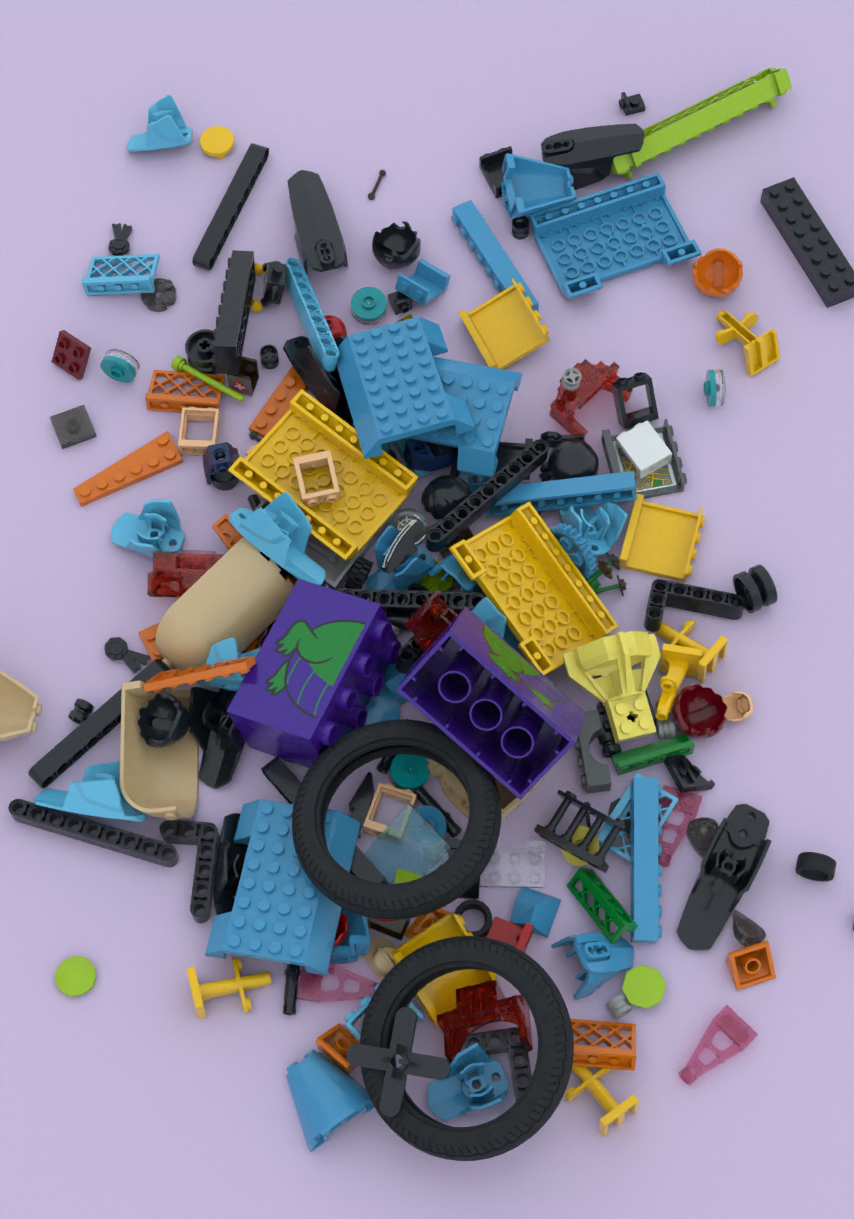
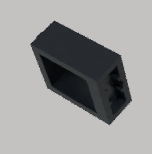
M638 372L632 377L619 378L616 382L611 383L618 423L624 429L633 427L638 423H644L647 420L649 422L659 419L652 378L647 373ZM645 385L649 407L626 414L622 391Z

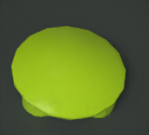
M436 560L435 566L439 564L440 561ZM441 569L433 577L428 573L418 581V584L431 591L446 592L453 585L454 577H447L442 582L441 577L446 571Z
M81 956L69 957L63 960L56 970L55 982L58 989L66 996H80L95 986L96 970L93 963L87 958Z

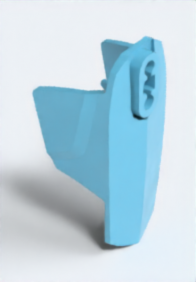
M287 492L282 493L264 509L260 507L256 511H252L247 508H239L230 514L229 520L234 528L262 553L298 579L321 586L325 578V570L305 554L312 526L308 518Z
M120 761L88 766L85 769L82 781L71 782L68 791L48 788L34 798V804L72 813L136 822L145 821L147 818V814L132 807L122 794L120 788Z

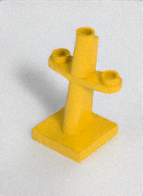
M727 311L718 312L716 319L726 329L717 331L715 335L716 341L723 345L737 338L744 345L748 375L752 377L780 359L778 337L774 329L767 331L759 337H756L749 331L758 321V315L755 312L746 313L741 322Z
M687 620L681 632L662 623L660 630L656 631L655 634L671 645L702 649L696 680L703 684L706 670L712 673L717 666L718 656L722 659L726 657L728 639L721 635L715 644L708 649L687 637L695 628L696 621Z
M663 643L658 672L667 673V676H663L660 679L663 691L655 703L657 707L656 718L658 720L664 721L668 719V714L684 677L696 678L702 649Z
M231 957L236 978L199 984L195 966L186 968L198 1019L206 1017L203 1005L206 1000L238 992L240 993L244 1013H247L248 1010L252 1009L250 998H245L244 991L271 984L269 971L240 977L239 971L243 970L240 958Z
M572 1066V1071L582 1084L577 1088L573 1086L565 1092L566 1100L571 1102L587 1089L606 1112V1115L599 1119V1132L603 1137L607 1135L608 1125L612 1122L617 1127L624 1122L625 1113L628 1110H631L633 1114L638 1111L639 1100L634 1094L621 1104H618L600 1083L599 1080L613 1069L598 1068L600 1071L593 1074L588 1067Z

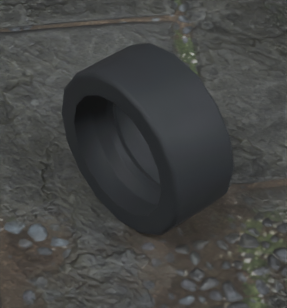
M803 852L798 855L795 871L801 877L809 880L830 881L834 878L837 863L833 858L824 854Z
M476 899L462 902L454 913L462 916L469 909H476L482 912L485 917L484 926L480 930L472 931L471 933L473 936L485 937L492 925V913L489 907Z

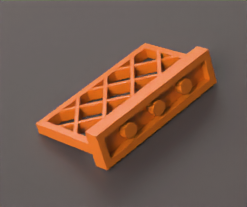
M154 370L145 400L147 410L182 413V407L188 408L191 406L197 408L213 407L220 411L223 392L203 381L195 386L192 381L198 378L187 372ZM206 374L225 384V375ZM157 376L166 378L160 383L156 380ZM177 378L184 379V381H182L179 384H177L174 380ZM168 383H171L174 386L169 390H166L163 387ZM189 384L192 388L185 392L182 387ZM207 386L209 388L208 391L202 393L199 390L202 387ZM158 389H161L163 391L162 394L153 392H155ZM177 390L181 393L180 395H171V393ZM195 391L199 394L197 397L189 396ZM214 393L217 398H207V396Z
M571 1019L573 1033L577 1036L574 1039L572 1066L635 1070L636 1024ZM586 1027L588 1031L582 1034L578 1028ZM607 1029L609 1033L603 1035L598 1030ZM625 1030L631 1031V1034L624 1037L619 1032ZM594 1034L599 1039L592 1042L587 1037ZM615 1036L620 1041L614 1044L609 1040V1038ZM583 1041V1042H585L588 1046L576 1045V1044H578L579 1042ZM604 1042L608 1047L598 1046ZM625 1044L630 1049H622L619 1047Z

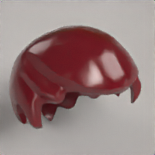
M700 684L686 686L675 697L672 718L682 733L689 737L706 739L715 736L723 730V724L726 721L727 705L723 702L722 696L714 693L712 688L702 687Z

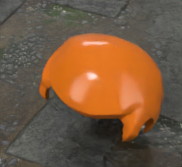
M716 248L710 250L705 256H700L697 263L693 264L692 275L695 287L709 297L720 298L728 296L740 286L743 278L742 261L727 249Z

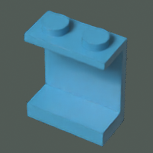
M421 259L417 263L414 274L409 277L401 273L398 275L395 289L425 306L447 290L451 275Z

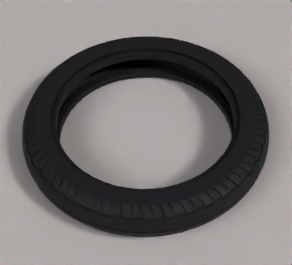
M406 719L372 723L358 728L335 741L321 753L308 769L297 791L292 812V835L295 851L304 872L313 885L338 906L352 913L374 919L401 920L419 917L443 908L459 898L478 880L486 869L495 851L501 828L500 795L493 775L435 724ZM399 754L422 756L446 767L458 778L468 794L469 818L466 831L459 846L445 863L428 875L413 881L398 884H381L361 879L345 870L335 861L329 853L326 844L325 818L334 793L352 772L375 759Z
M457 936L434 941L418 948L403 958L388 972L375 990L367 1007L361 1028L360 1044L390 1049L397 1011L407 1007L416 994L436 978L447 973L465 969L493 972L503 977L519 991L534 1017L538 1036V1054L535 1070L526 1090L511 1108L497 1118L476 1126L452 1127L436 1121L420 1110L409 1097L406 1090L404 1091L400 1113L395 1117L383 1115L380 1110V1100L385 1071L361 1067V1072L367 1093L375 1109L389 1128L401 1139L416 1149L435 1157L455 1161H476L492 1158L518 1147L536 1134L550 1119L558 1107L569 1082L573 1064L574 1039L571 1019L565 1001L552 978L534 959L516 947L496 939L481 936ZM394 1055L391 1059V1064L393 1067L397 1068L396 1057Z

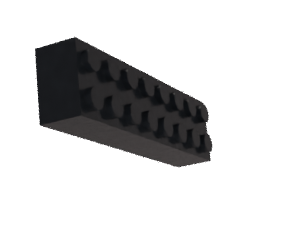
M793 177L764 188L760 200L762 206L825 306L829 308L854 298V270L795 178Z
M232 250L231 258H228L229 269H226L225 272L227 281L223 282L224 293H221L222 305L219 304L218 314L220 316L216 317L217 329H214L213 338L215 341L211 342V352H214L212 364L216 366V374L238 375L256 282L254 251Z

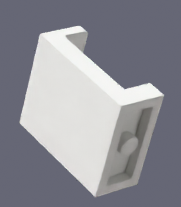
M648 420L644 423L636 424L633 429L627 432L624 431L616 437V447L618 449L621 448L635 466L636 475L639 479L671 463L672 452Z

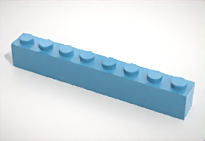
M472 200L453 207L451 216L453 224L459 227L462 238H466L468 241L469 249L475 252L478 263L484 266L486 275L492 278L495 289L500 292L513 285L511 279L514 278L517 284L520 282L524 287V296H529L534 304L531 306L532 310L538 311V301Z
M634 471L519 484L486 512L487 518L511 515L517 508L528 502L532 504L537 512L566 509L570 506L583 507L605 504L606 502L637 500Z
M634 777L630 781V917L638 925L634 932H630V943L655 944L662 936V927L659 926V918L662 915V906L659 905L662 886L658 884V877H661L662 873L661 864H658V856H661L662 852L661 844H658V836H661L662 830L661 824H658V816H661V804H658V796H661V784H658V778Z

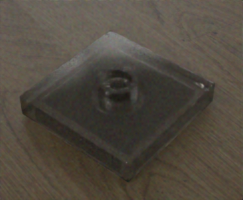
M84 405L50 417L62 449L97 437Z

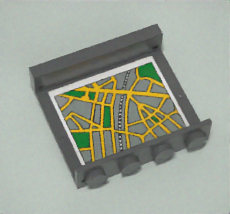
M664 419L663 427L654 428V430L672 452L671 463L642 479L637 477L636 468L624 451L616 447V437L618 435L611 436L609 429L602 430L601 441L610 474L634 471L636 494L644 495V499L683 492L684 485L687 483L686 474L682 473L681 470L682 459L677 456L678 445L672 438L674 435L672 425L669 426L667 419Z

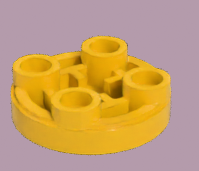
M210 127L200 136L201 150L209 156L223 159L234 147V136L225 127Z

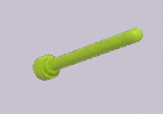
M178 355L173 359L171 367L178 372L185 371L239 402L245 400L242 394L188 365L183 357Z

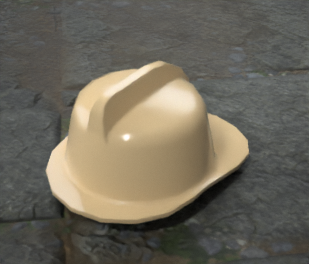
M374 937L370 939V949L363 957L374 973L383 980L396 965L389 953L397 947L388 938Z

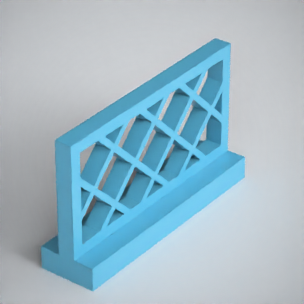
M159 254L92 257L87 277L82 279V286L86 295L154 293V279L160 256ZM154 260L148 266L145 264L148 261ZM132 261H137V263H135L131 267L128 265ZM115 262H121L115 267L112 266ZM96 263H104L98 268L95 267ZM140 266H143V267H144V268H143L142 270H140L139 272H136V271H135V270H136L137 268H139ZM108 267L111 269L105 274L102 273ZM123 267H126V268H127V269H126L125 271H123L122 273H119V272H118V271H119L120 269H122Z
M639 773L635 775V777H644ZM630 785L609 816L614 820L619 818L623 821L630 820V816L626 817L628 812L630 814ZM662 789L661 796H658V799L667 798L672 803L668 808L661 809V821L659 822L661 828L679 800ZM607 823L604 824L597 835L599 847L603 845L613 828ZM620 831L617 837L621 836L623 846L617 848L611 846L609 851L630 862V856L627 852L630 845L625 844L623 836L627 834Z

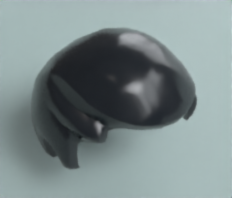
M406 221L402 222L405 225L403 227L393 222L389 227L383 228L381 233L378 231L374 233L372 242L373 254L377 261L388 269L406 267L412 264L420 254L421 240L417 237V232L412 231L409 223Z
M578 438L567 439L559 442L551 451L547 462L548 474L551 480L595 476L599 471V459L593 448L584 440Z
M442 475L429 482L422 492L421 503L424 505L425 511L430 512L434 519H443L469 497L472 492L469 485L462 478L455 475Z
M156 694L155 698L148 702L146 708L139 709L140 719L138 720V725L141 729L140 736L150 747H170L181 741L189 729L190 717L188 710L183 706L182 701L172 694Z

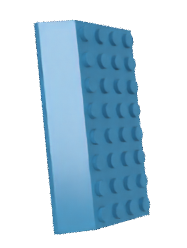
M659 172L529 214L535 242L562 296L572 299L603 288L601 284L603 281L657 263L670 266L702 254L696 241H689L665 195L666 185Z
M418 316L348 335L338 346L340 354L337 361V369L364 459L383 455L381 444L454 425L457 435L475 430L466 401L445 393L433 356L448 352L439 324Z
M433 357L445 393L466 401L475 430L457 435L454 425L406 438L458 448V471L492 477L495 475L498 464L496 453L514 391L519 390L523 374ZM392 441L381 444L382 450L389 453Z
M263 799L243 804L234 843L246 844L248 848L232 911L214 916L205 956L226 959V955L231 954L305 966L307 973L327 976L342 907L329 900L313 885L298 860L292 835L294 804ZM327 809L325 839L328 851L340 866L350 872L361 823L340 811Z

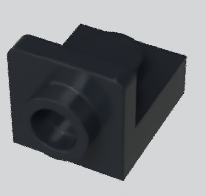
M621 92L619 107L621 110L623 109L625 116L645 111V104L640 94L627 97L625 92Z
M399 291L388 294V300L395 315L412 310L411 298Z

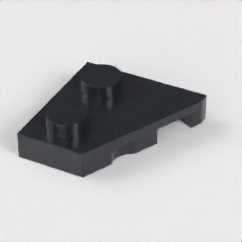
M684 755L668 756L665 758L664 764L680 793L709 790L714 787V781H707L700 775L702 771L692 765Z

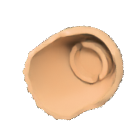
M736 691L722 697L723 702L727 705L725 714L727 721H743L753 713L754 704L749 694Z

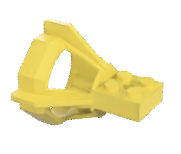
M621 631L617 632L616 635L600 638L577 647L572 652L563 654L562 657L568 678L601 701L603 706H605L615 743L653 735L656 732L645 693L661 657L655 634L641 631L623 633ZM641 664V668L632 670L633 666ZM629 715L633 716V722L627 719Z

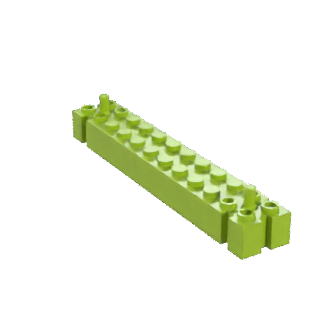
M769 67L755 76L748 77L643 129L645 137L640 151L614 157L610 174H625L627 180L633 178L630 170L631 166L633 168L642 165V162L657 158L658 154L671 151V148L674 146L684 145L686 140L698 138L701 136L700 133L712 131L716 125L726 124L730 121L729 119L744 115L745 111L758 108V105L761 103L769 102L770 108L776 107L775 95H785L787 90L792 88L787 69Z

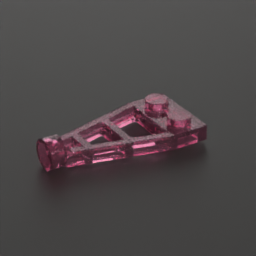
M663 785L662 790L679 799L673 810L685 814V818L678 826L670 824L666 820L661 828V836H658V844H661L662 847L661 856H658V864L668 867L673 854L697 816L702 796L690 792L680 793L676 788ZM667 798L659 799L661 809L668 808L672 803ZM665 829L677 832L675 841L672 844L663 841Z
M330 963L328 973L339 978V987L334 991H323L321 989L323 975L307 973L305 966H303L297 999L312 1002L363 999L366 995L370 997L373 994L370 992V989L378 983ZM350 979L359 982V991L355 993L344 992L345 980Z
M726 1005L712 1019L687 1065L678 1073L680 1078L686 1084L691 1085L698 1077L742 1052L758 1034ZM717 1031H723L733 1041V1044L721 1051L712 1044V1039ZM704 1048H708L716 1056L715 1059L706 1065L698 1059Z

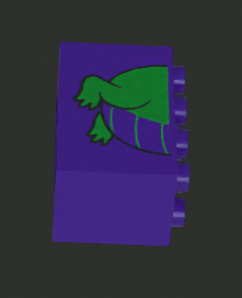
M297 580L255 658L256 664L247 672L226 711L250 748L310 768L321 753L335 741L365 725L368 715L366 707L372 696L378 697L382 692L385 682L383 674L389 663H396L398 652L401 649V643L397 640L392 624L388 621L381 604L304 580Z
M466 606L417 659L396 688V691L520 800L576 743L587 714Z

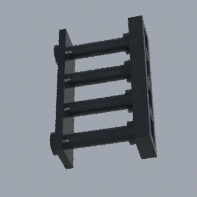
M558 790L557 794L563 799L562 803L549 824L545 825V827L537 824L534 831L541 838L606 873L609 865L605 862V855L620 831L627 835L630 834L629 829L626 827L627 823L619 818L614 820L577 800V796L568 790L566 792ZM572 804L580 808L565 834L557 835L555 828L569 805ZM586 813L596 817L583 841L578 843V845L573 844L571 838ZM603 822L613 828L598 853L595 852L593 855L588 852V847Z

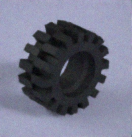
M359 556L349 574L345 587L348 589H362L371 571L373 562Z

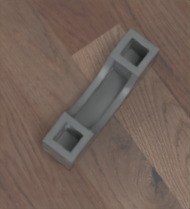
M587 711L575 743V749L580 751L578 766L579 769L583 768L584 774L581 775L582 787H586L587 794L610 791L612 782L609 766L597 761L589 750L591 742L601 735L602 727L599 711Z

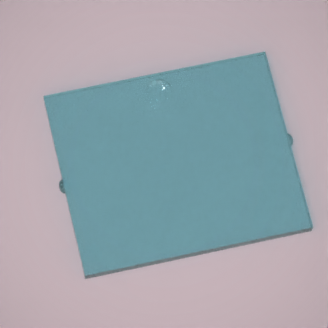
M408 803L363 854L378 869L389 884H394L397 868L423 877L452 846L432 827L431 823Z

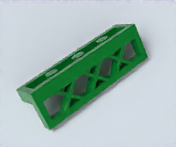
M683 734L611 756L617 776L663 763L668 756L691 755L695 745L693 740L689 741L688 736Z
M587 868L578 869L566 886L611 943H616L624 931L634 932L638 925L594 870ZM579 879L582 882V891H578L575 887ZM588 894L593 896V905L591 906L588 904ZM599 908H603L605 911V920L599 918ZM610 922H614L618 927L614 934L610 932Z

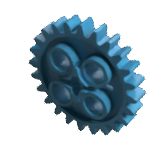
M559 523L552 527L550 531L566 553L573 550L576 546L578 547L569 557L585 579L591 577L596 572L595 568L597 565L594 562L597 559L593 557L595 553L590 550L592 546L587 545V539H583L582 533L578 534L577 528L572 529L570 524L567 526L566 523Z

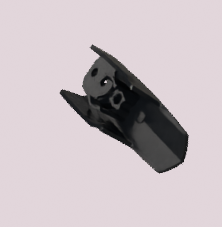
M306 170L298 171L288 180V188L295 226L294 238L296 248L306 275H308L307 262L312 270L318 272L338 269L343 264L345 267H348L343 236L319 174Z
M343 335L334 339L337 347L345 339ZM299 336L287 340L283 350L305 385L322 405L352 426L353 419L337 365L334 371H325L318 361L307 337Z
M748 804L736 805L729 816L723 818L703 857L701 869L676 931L678 937L688 949L700 951L712 948L743 894L750 889L769 849L771 840H765L770 821L764 812ZM751 815L754 818V820H749L747 816ZM743 830L746 831L745 838H742L739 835V833H741Z

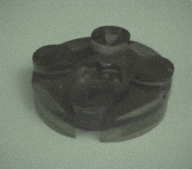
M163 278L154 279V293H141L142 303L154 312L167 310V307L171 304L173 306L177 299L173 282ZM162 293L163 295H160V297H156L155 294Z

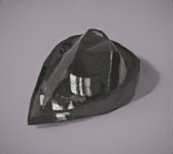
M697 818L690 821L687 826L689 843L702 859L719 827L718 823L712 818Z
M734 910L733 933L741 948L764 942L766 938L765 931L757 923Z

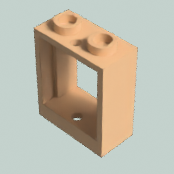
M182 407L178 439L180 455L202 456L209 445L218 444L221 422L219 409L213 407ZM189 421L214 422L212 441L186 440Z
M330 450L293 458L301 499L305 506L313 507L318 505V503H332L340 499V490ZM328 465L333 489L306 494L301 471Z
M379 783L363 825L364 833L402 845L409 826L411 813L417 804V794L409 789H397L390 783ZM382 796L409 804L400 829L374 822Z

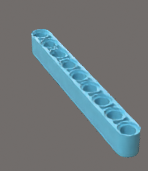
M288 258L285 263V283L318 361L325 371H334L340 354L301 261L295 258Z

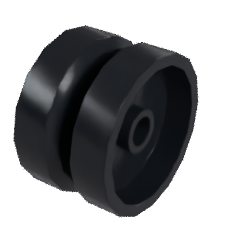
M209 329L199 330L191 334L185 343V351L188 364L204 374H216V366L212 364L214 352H211V342L215 341L213 338L214 331Z
M761 564L749 568L748 573L742 571L733 576L735 592L744 597V608L747 612L754 613L761 610L762 605L770 606L777 602V591L769 572Z

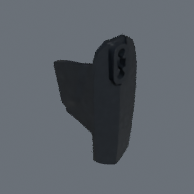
M636 123L595 126L560 132L545 138L541 143L542 159L544 162L569 168L570 174L573 176V185L571 187L577 190L602 181L609 176L614 157L639 152L644 142L645 133Z
M192 687L189 703V731L203 750L198 778L206 785L218 789L232 780L245 745V739L226 712L237 691L220 688L219 692L204 688Z
M241 813L225 816L222 824L214 880V904L217 915L232 911L235 900L233 896H236L248 848L246 844L234 843Z

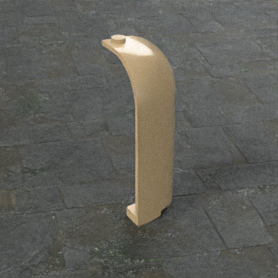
M242 537L162 617L156 632V647L163 657L162 663L169 669L172 667L180 671L192 666L197 668L206 664L210 649L214 644L230 637L236 639L238 652L242 653L278 617L294 588L293 583L288 578L286 580L279 573L281 569L272 559L268 561L259 549Z
M140 680L122 683L120 788L124 798L132 807L150 816L166 820L191 818L198 804L199 744L190 734L189 728L184 738L170 747L153 748L148 746L140 736L141 729L138 725V720L140 719L139 709L146 708L148 702L154 699L156 694L165 693H153V690L145 692L144 682ZM191 689L166 690V693L172 694L182 701L183 706L187 708L189 713Z

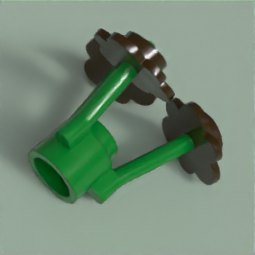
M606 552L605 554L609 562L604 563L599 560V570L585 580L596 595L620 588L621 594L624 596L623 590H626L627 583L624 582V579H620L619 575H617L618 584L598 588L601 586L597 579L599 576L604 574L609 579L613 578L610 565L620 570L618 557Z

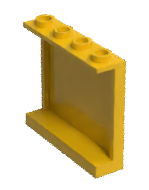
M514 278L511 279L513 282L512 286L469 313L465 309L458 312L489 367L505 369L551 341L547 335L550 331L545 323L541 325L539 321L542 319L537 310H532L531 306L534 304L529 296H524V287L520 282L517 284Z
M636 494L637 500L634 502L620 555L619 567L685 583L687 576L691 577L693 565H690L691 559L695 560L697 553L694 545L695 543L699 544L701 537L698 529L699 527L703 528L705 516H702L703 509L700 508L698 514L643 501L644 495Z
M450 912L389 954L395 964H397L413 951L431 942L450 937L473 936L470 931L467 933L464 928L466 923L460 914L457 915ZM477 969L454 971L436 978L422 988L415 997L431 1023L438 1026L444 1022L443 1018L480 992L492 984L497 986L499 983L495 978L498 976L496 973Z

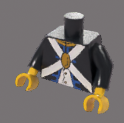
M279 261L264 263L263 266L255 262L256 274L261 276L264 273L263 298L260 302L252 299L251 310L258 313L261 311L262 306L280 305L285 288L286 265L281 264Z

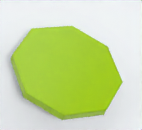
M639 965L626 973L622 991L629 1004L648 1009L662 1002L666 983L659 970Z

